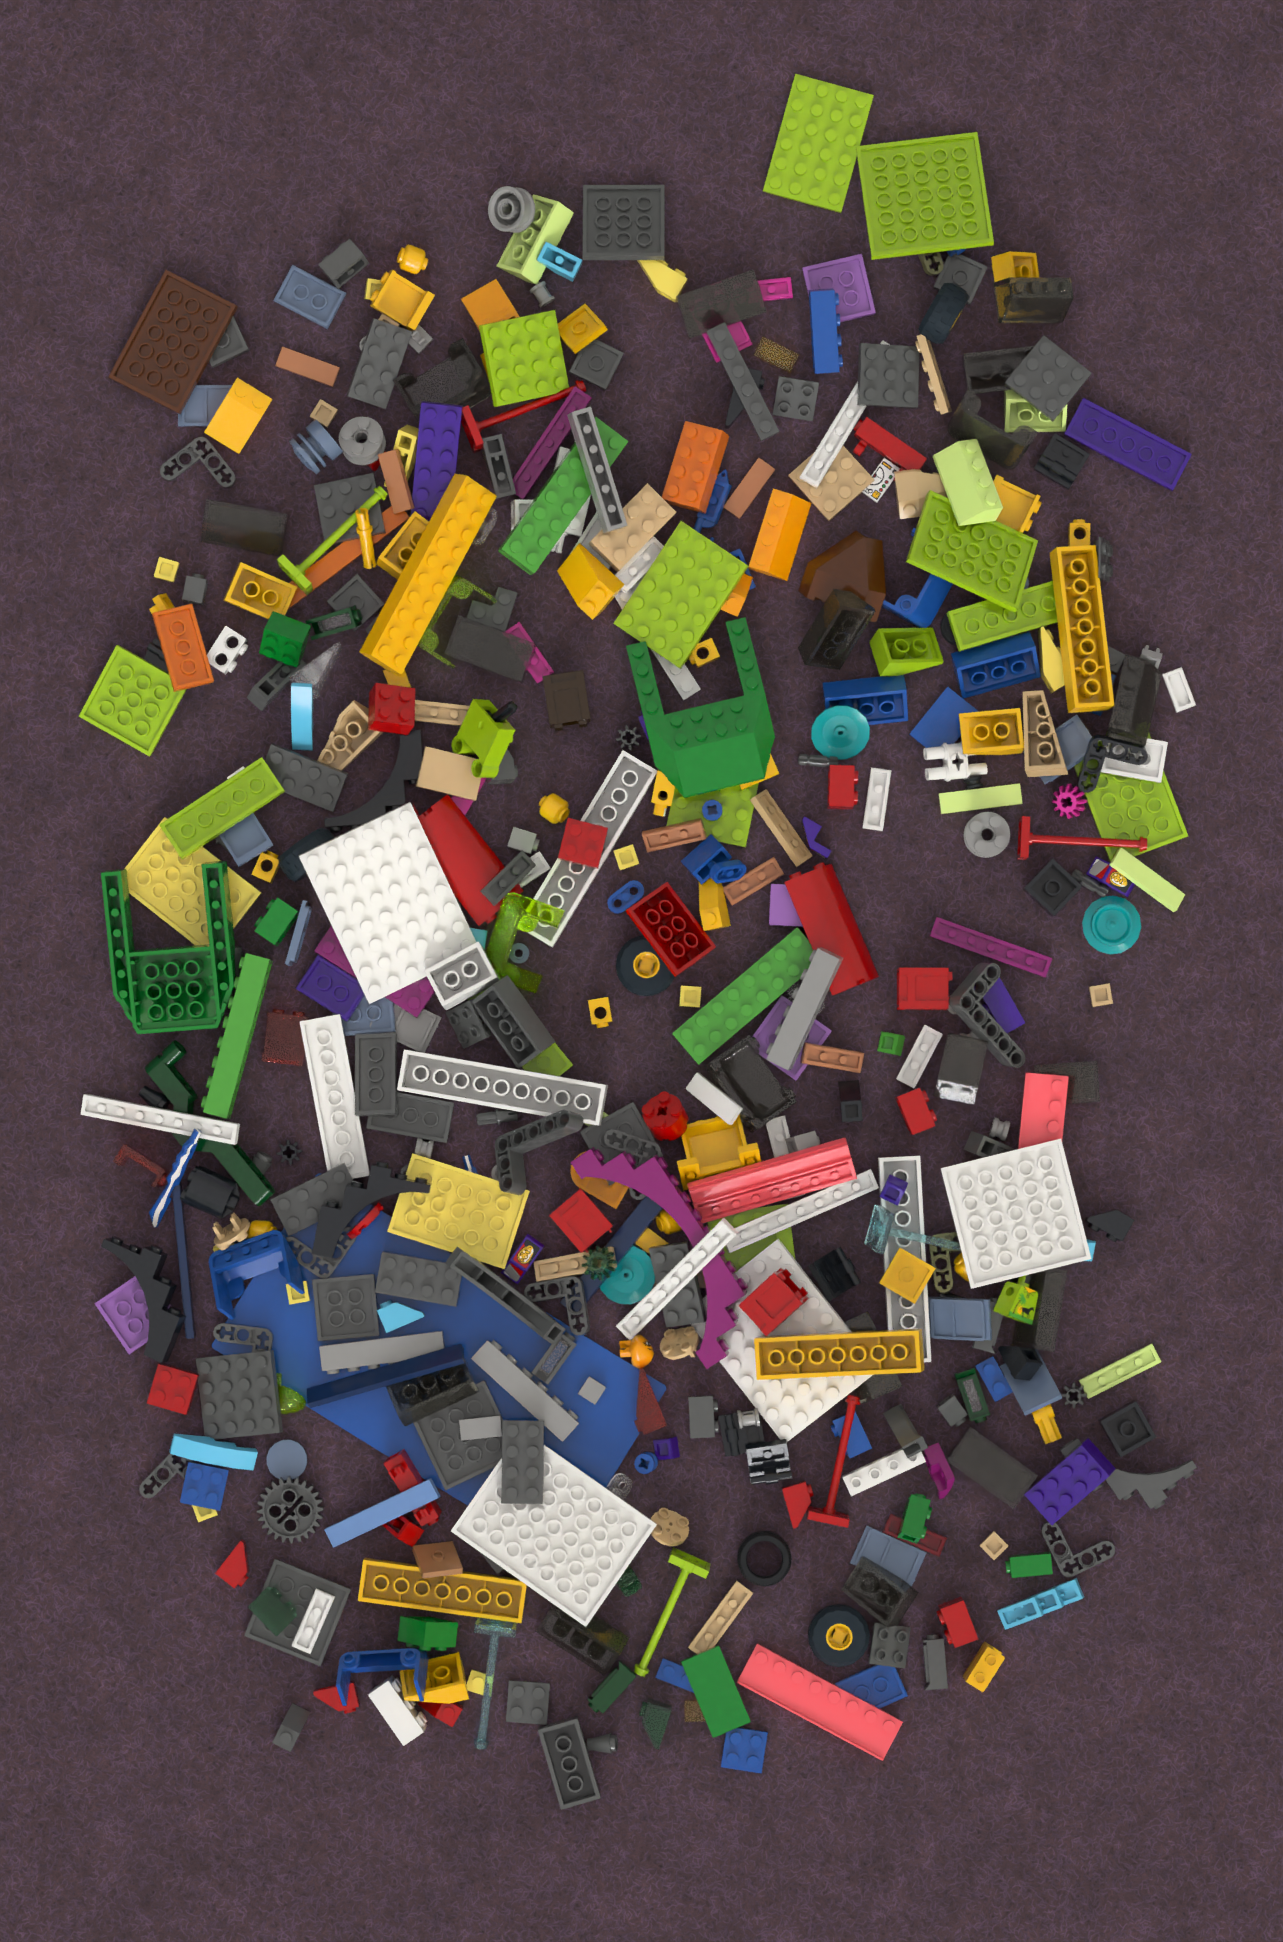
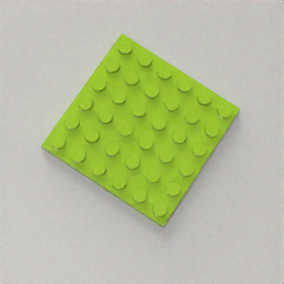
M977 132L856 146L871 260L994 245Z

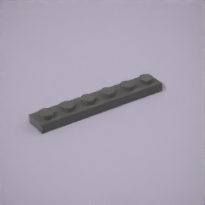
M725 322L706 331L760 441L778 434L780 431Z

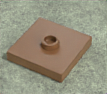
M453 1541L413 1546L412 1552L422 1578L463 1573V1567Z

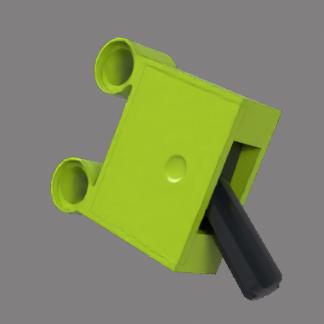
M472 700L458 734L452 740L451 747L455 754H476L479 759L473 761L471 766L474 777L495 778L498 775L499 765L509 743L513 742L515 729L506 720L518 708L513 701H509L498 710L490 700Z

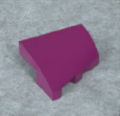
M936 1443L923 1450V1456L931 1479L935 1482L938 1489L937 1495L940 1500L951 1490L955 1477L939 1443Z

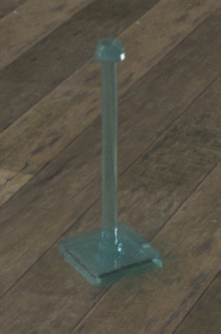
M874 1205L864 1244L871 1247L876 1253L884 1254L889 1236L961 1251L959 1242L891 1228L894 1214L881 1205Z
M476 1618L474 1633L491 1636L478 1739H474L473 1742L475 1744L474 1747L477 1749H487V1745H489V1741L486 1740L498 1640L501 1636L515 1638L518 1624L515 1622Z

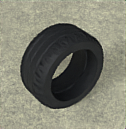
M770 1531L752 1533L743 1540L738 1549L737 1562L739 1570L744 1578L752 1584L758 1586L775 1585L785 1578L791 1567L792 1557L789 1546L776 1533ZM760 1541H768L775 1544L782 1554V1562L779 1569L769 1576L755 1574L747 1564L749 1549Z

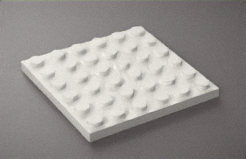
M1061 1139L940 1168L971 1289L1091 1259Z

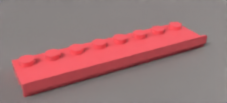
M1025 1072L1018 1149L1063 1139L1069 1076Z
M841 1138L693 1181L687 1185L694 1209L696 1208L701 1214V1222L706 1223L857 1179L846 1138Z
M758 1643L737 1681L738 1684L882 1761L903 1723L902 1720Z

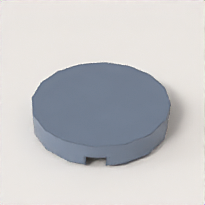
M291 1439L276 1442L267 1454L268 1469L278 1479L282 1477L284 1480H287L288 1476H291L293 1480L297 1476L299 1477L305 1471L308 1463L304 1447Z

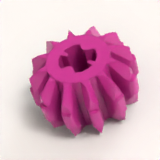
M1071 783L1067 784L1066 787L1062 785L1059 787V791L1054 792L1056 799H1053L1052 803L1057 804V807L1054 808L1055 811L1061 810V817L1065 815L1068 819H1071L1073 815L1078 817L1080 816V811L1086 809L1082 804L1087 803L1088 800L1082 799L1085 793L1078 792V785L1074 788ZM1069 797L1072 799V800L1070 801V802H1072L1071 805H1069V804L1067 803V802H1069V800H1067V798H1069Z

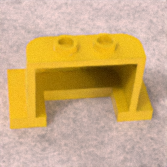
M740 1114L732 1125L727 1124L719 1116L687 1124V1129L681 1136L687 1158L677 1161L683 1191L688 1190L687 1184L690 1182L761 1162L758 1144L752 1143L747 1145Z

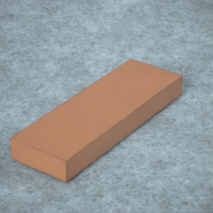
M282 347L275 365L278 368L331 387L334 386L340 367Z
M399 449L378 454L393 513L396 514L414 509Z
M758 458L725 503L724 509L740 519L775 469Z
M702 818L642 831L647 853L707 838Z
M773 857L744 874L739 880L724 886V894L731 906L783 876L784 873Z
M804 1042L800 1062L861 1073L864 1053Z

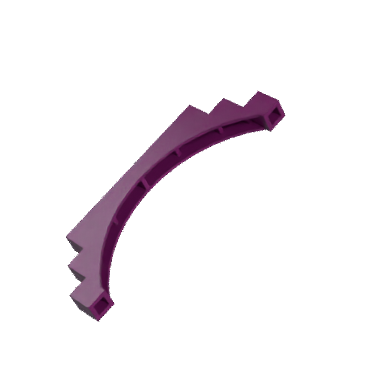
M592 1147L570 1162L581 1179L594 1177L614 1181L633 1188L652 1199L678 1223L687 1235L693 1248L711 1231L708 1226L704 1227L699 1211L696 1208L693 1210L689 1204L691 1200L685 1191L681 1192L679 1189V1181L675 1175H670L666 1169L668 1165L663 1157L659 1158L658 1155H655L636 1168L634 1165L636 1160L631 1153L627 1154L624 1151L612 1160L604 1163L603 1160L605 1158L599 1149L595 1150ZM724 1249L702 1269L707 1292V1320L701 1347L697 1349L696 1354L706 1369L728 1356L730 1348L724 1339H720L719 1336L739 1323L737 1321L739 1318L733 1308L729 1309L728 1306L747 1294L746 1289L748 1288L742 1278H738L735 1274L736 1268L730 1260L727 1261L724 1257Z

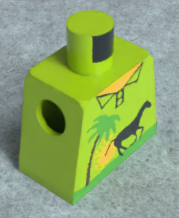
M1025 1275L1019 1277L1017 1284L1006 1282L993 1311L1015 1321L1032 1325L1038 1299V1292L1029 1288L1032 1276Z

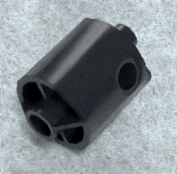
M195 1166L187 1179L190 1184L187 1185L186 1189L184 1188L180 1200L219 1219L232 1213L240 1199L238 1183L203 1166Z

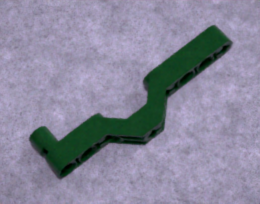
M174 1040L162 1051L163 1056L158 1054L145 1066V1070L174 1105L173 1111L193 1114L194 1101L198 1096L174 1066L187 1052L181 1043ZM172 1133L182 1147L190 1137ZM203 1138L198 1139L195 1151L213 1153L254 1204L261 1206L275 1193L273 1186L238 1143L233 1145Z

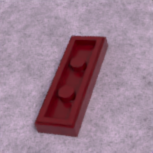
M890 1513L882 1533L938 1557L940 1556L947 1537L927 1529L924 1539L921 1538L917 1544L897 1538L902 1518Z

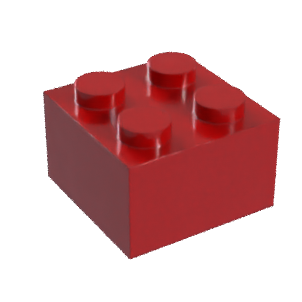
M375 683L369 692L368 730L408 735L415 723V688Z
M829 766L827 809H853L854 805H857L858 791H854V784L858 783V771L855 770V766Z
M568 818L558 859L598 869L608 828Z
M920 1088L895 1097L910 1135L935 1126L934 1122L937 1121L933 1109H928L926 1103L929 1102V1098L925 1090L921 1091Z
M159 1363L147 1404L187 1415L198 1383L199 1374Z
M962 1597L938 1605L940 1610L936 1611L940 1623L946 1625L947 1630H944V1634L949 1644H953L957 1648L978 1640Z

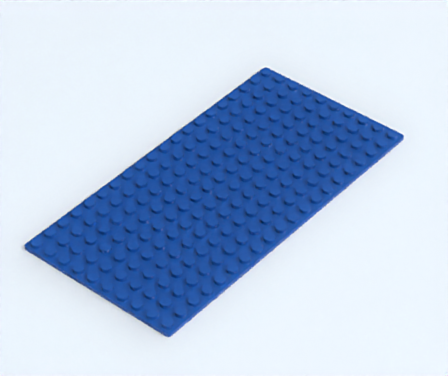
M369 1204L351 1219L347 1226L353 1228L373 1205ZM380 1211V1214L366 1228L361 1230L354 1244L328 1278L374 1274L376 1288L383 1251L446 1262L451 1253L387 1232L391 1216ZM318 1222L290 1236L297 1238L313 1249ZM283 1228V1230L281 1231V1233H282L285 1237H288V1234H287L285 1228ZM343 1231L344 1238L341 1242L338 1239L337 1243L346 1249L348 1245L344 1243L346 1240L352 1239L347 1235L348 1232ZM293 1240L288 1242L291 1249L296 1251L294 1255L297 1257L304 1247L300 1245L298 1249L294 1246L295 1242ZM337 1246L333 1258H339L342 1254L341 1249ZM306 1251L302 1254L301 1259L304 1263H310L313 1260V1255L311 1252ZM317 1257L316 1262L310 1267L314 1269L317 1266L321 1269L320 1274H328V1265H320L318 1262L321 1259ZM299 1264L302 1280L307 1281L310 1301L289 1305L286 1288L287 1279L280 1274L279 1268L254 1276L233 1309L235 1319L230 1320L228 1318L225 1323L262 1327L272 1331V1350H274L278 1389L308 1408L307 1388L372 1370L368 1369V1366H360L359 1371L348 1372V1369L344 1368L339 1369L340 1373L327 1374V1371H322L319 1346L443 1331L445 1348L462 1344L464 1348V1364L310 1409L388 1457L405 1449L423 1479L428 1480L432 1478L436 1487L467 1506L494 1468L445 1490L410 1415L485 1380L503 1420L539 1421L471 1358L487 1340L491 1342L495 1340L503 1347L501 1351L506 1356L511 1354L518 1361L516 1365L521 1370L525 1367L531 1373L551 1343L543 1339L514 1314L463 1276L456 1307L376 1293L377 1310L381 1308L379 1304L391 1300L392 1303L399 1302L422 1311L425 1317L386 1333L378 1315L379 1336L318 1341L312 1284L313 1279L323 1278H319ZM550 1315L566 1328L563 1334L567 1332L576 1338L574 1343L577 1345L549 1384H546L534 1374H532L531 1379L536 1383L539 1381L548 1388L547 1393L551 1397L556 1395L564 1403L562 1407L566 1411L571 1409L579 1416L577 1419L579 1424L563 1442L544 1426V1445L606 1488L666 1391V1386L588 1337L573 1334L570 1326ZM223 1326L219 1334H221V1338H224L225 1335H232L230 1339L234 1340L236 1328L232 1327L231 1332L226 1331ZM240 1329L238 1331V1338L242 1341L247 1340L249 1332L246 1329ZM263 1331L261 1335H258V1338L262 1340L261 1346L257 1345L256 1349L263 1348L268 1350L269 1346L264 1347L265 1340H269V1336H266V1332ZM217 1339L212 1343V1348L223 1355L249 1353L253 1349L252 1345L221 1342ZM559 1342L541 1369L549 1374L568 1347ZM388 1363L380 1364V1367L386 1366ZM589 1376L606 1387L596 1404L591 1403L578 1394Z

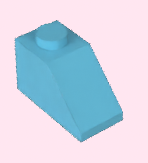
M545 242L537 258V261L572 282L582 265V259L548 242Z
M391 1300L379 1304L381 1308L377 1310L386 1333L425 1317L424 1312L399 1302L392 1303Z

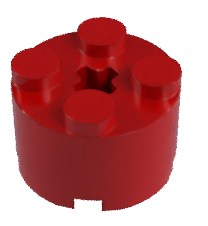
M664 1091L651 1098L642 1107L644 1122L652 1136L657 1140L663 1141L662 1139H668L672 1141L685 1133L689 1117L676 1096Z

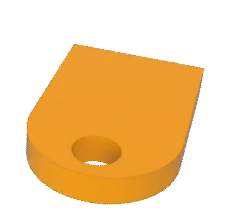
M571 1165V1177L576 1186L617 1209L629 1188L628 1186L617 1182L609 1186L606 1179L585 1177L581 1179Z

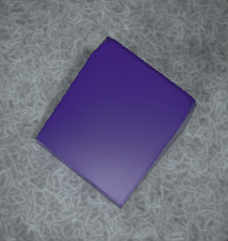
M890 1174L879 1197L898 1206L908 1183Z
M677 1437L653 1440L654 1451L658 1460L680 1457Z

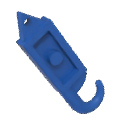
M726 469L716 478L706 514L701 512L697 514V520L693 529L699 533L702 527L712 528L719 521L732 487L729 484Z

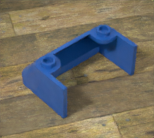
M913 528V530H912V532H911V534H910V535L913 536V537H914L916 528ZM930 574L917 599L910 595H902L898 598L895 605L884 600L882 608L918 628H927L931 625L953 584Z
M272 1230L231 1245L222 1251L217 1250L209 1257V1268L217 1310L230 1320L235 1319L231 1300L237 1299L243 1294L245 1289L244 1280L279 1268L280 1274L287 1279V1284L300 1294L305 1293L300 1265L286 1237L278 1230Z
M419 1648L354 1651L343 1654L339 1659L336 1681L342 1705L347 1706L351 1673L415 1669L413 1681L420 1702L424 1701L429 1661L427 1652L419 1650Z

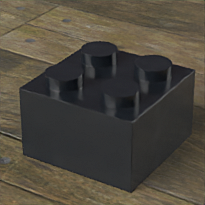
M1052 858L1023 890L1051 917H1054L1082 886Z
M1135 1400L1098 1420L1119 1457L1156 1438Z

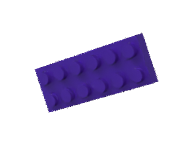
M1085 398L1082 399L1064 433L1070 439L1171 491L1174 490L1192 455Z
M421 402L412 493L414 509H411L410 517L416 511L426 520L430 521L454 474H456L463 406Z

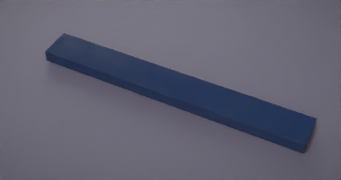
M180 1181L179 1185L174 1187L172 1194L183 1313L186 1316L184 1320L185 1334L187 1339L196 1338L184 1204L180 1200L182 1194V1183Z
M647 1196L604 1247H614L617 1265L663 1210L660 1205ZM615 1268L582 1274L580 1279L584 1284L587 1303ZM575 1283L571 1288L574 1291V1295H570V1298L580 1297V1294L575 1293V1287H578V1283ZM564 1297L560 1303L566 1307V1300ZM575 1300L572 1303V1310L575 1312L581 1310V1302Z
M462 1344L454 1345L307 1388V1404L309 1408H313L464 1364V1348Z

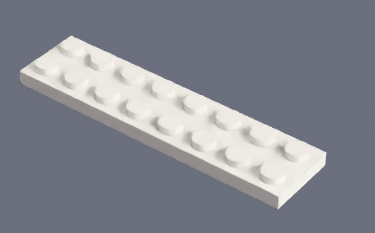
M337 1014L300 1021L327 1171L345 1163L352 1179L369 1176L370 1171L360 1117L355 1116V1090L341 1016Z

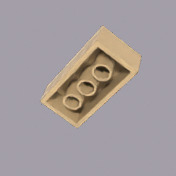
M648 483L623 508L628 526L607 533H603V530H601L589 542V545L616 572H619L676 514V511Z

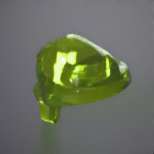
M276 1373L281 1414L296 1413L303 1410L307 1403L305 1398L291 1388L282 1386V1374Z

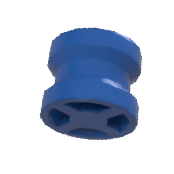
M716 800L705 802L702 807L703 817L709 821L718 820L722 815L721 804Z
M644 1452L636 1457L634 1462L635 1468L641 1474L650 1473L657 1468L658 1458L652 1452Z

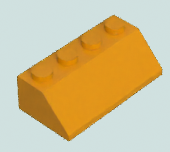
M777 489L772 490L748 569L785 581L788 580L810 510V502L793 494Z

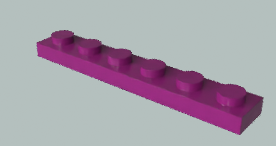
M577 387L573 388L513 477L515 495L525 500L572 430L567 415L586 408L593 399Z
M938 917L935 919L929 936L1046 978L1052 958Z

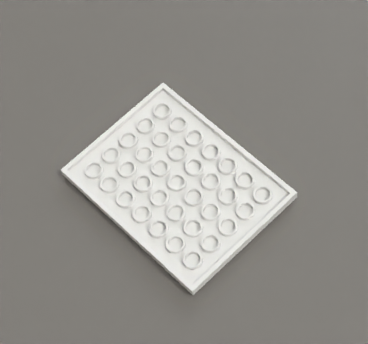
M411 802L298 855L369 1004L426 977L424 970L476 943Z
M777 1239L735 1272L737 1277L742 1278L747 1284V1294L728 1306L729 1309L733 1308L739 1317L737 1321L739 1323L719 1336L720 1339H724L730 1348L728 1356L719 1362L755 1408H758V1412L780 1440L786 1439L788 1442L872 1375L757 1380L754 1338L765 1335L738 1305L780 1268L783 1270L787 1269L792 1274L789 1278L799 1289L803 1287L808 1292L806 1296L809 1299L767 1336L852 1332L783 1243ZM706 1295L702 1300H703L704 1309H705L706 1318H707V1295ZM706 1321L691 1324L703 1340Z
M544 1445L543 1504H501V1458L451 1532L586 1627L657 1524L546 1445Z

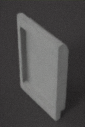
M394 1004L396 1032L387 1033H396L397 1042L418 1052L425 1053L442 1017L423 1009L419 1017L415 1018Z

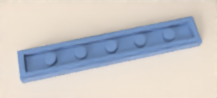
M432 1478L343 1519L324 1530L334 1548L439 1498L440 1494Z

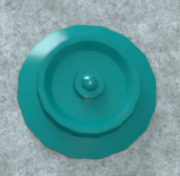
M835 705L825 709L816 717L811 727V739L815 748L823 756L828 758L830 756L838 757V760L856 756L865 748L870 735V726L866 717L858 709L848 705Z
M1114 895L1101 897L1092 902L1085 911L1082 921L1083 934L1088 943L1099 952L1106 954L1122 953L1131 948L1139 937L1141 930L1140 915L1135 906L1125 898Z
M633 1246L617 1265V1268L613 1270L600 1286L601 1291L608 1299L618 1304L631 1305L641 1301L655 1284L651 1258L645 1251Z

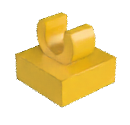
M165 593L157 595L152 599L155 606L149 610L152 614L175 608V606Z

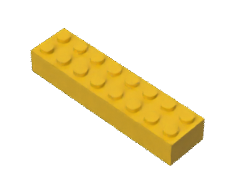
M1096 545L1056 547L1050 552V562L1068 713L1107 711L1114 706L1100 578H1098Z
M922 1329L759 1336L754 1338L757 1380L917 1373L924 1371Z
M364 1558L358 1601L522 1623L527 1585L517 1578L466 1571L457 1575L422 1578L418 1565Z

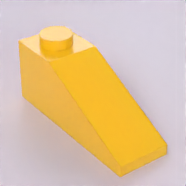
M711 878L703 884L699 882V911L704 931L731 926L722 883H715Z

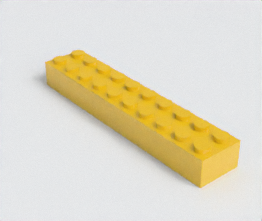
M454 474L359 652L387 671L402 675L497 497L495 494L467 475Z

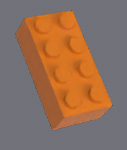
M685 421L662 498L668 504L706 514L729 435L723 430Z

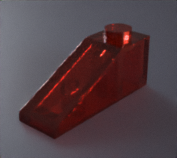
M640 1368L636 1411L637 1420L634 1422L638 1432L643 1431V1434L646 1435L667 1426V1423L645 1370Z

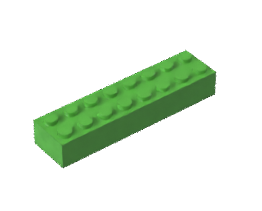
M594 417L609 467H611L628 443V440L600 419ZM576 442L498 549L499 553L529 575L537 571L591 495Z
M798 927L672 1033L698 1065L801 978L804 969H808L811 964L809 958L813 949L809 940Z
M248 953L240 959L238 967L241 969L240 977L236 976L234 981L236 992L234 997H230L228 1008L231 1009L229 1017L225 1016L222 1026V1028H225L224 1036L219 1037L217 1048H220L218 1056H214L212 1068H215L213 1076H209L206 1088H209L208 1095L203 1097L201 1108H204L203 1113L226 1119L231 1118L273 963L270 959Z

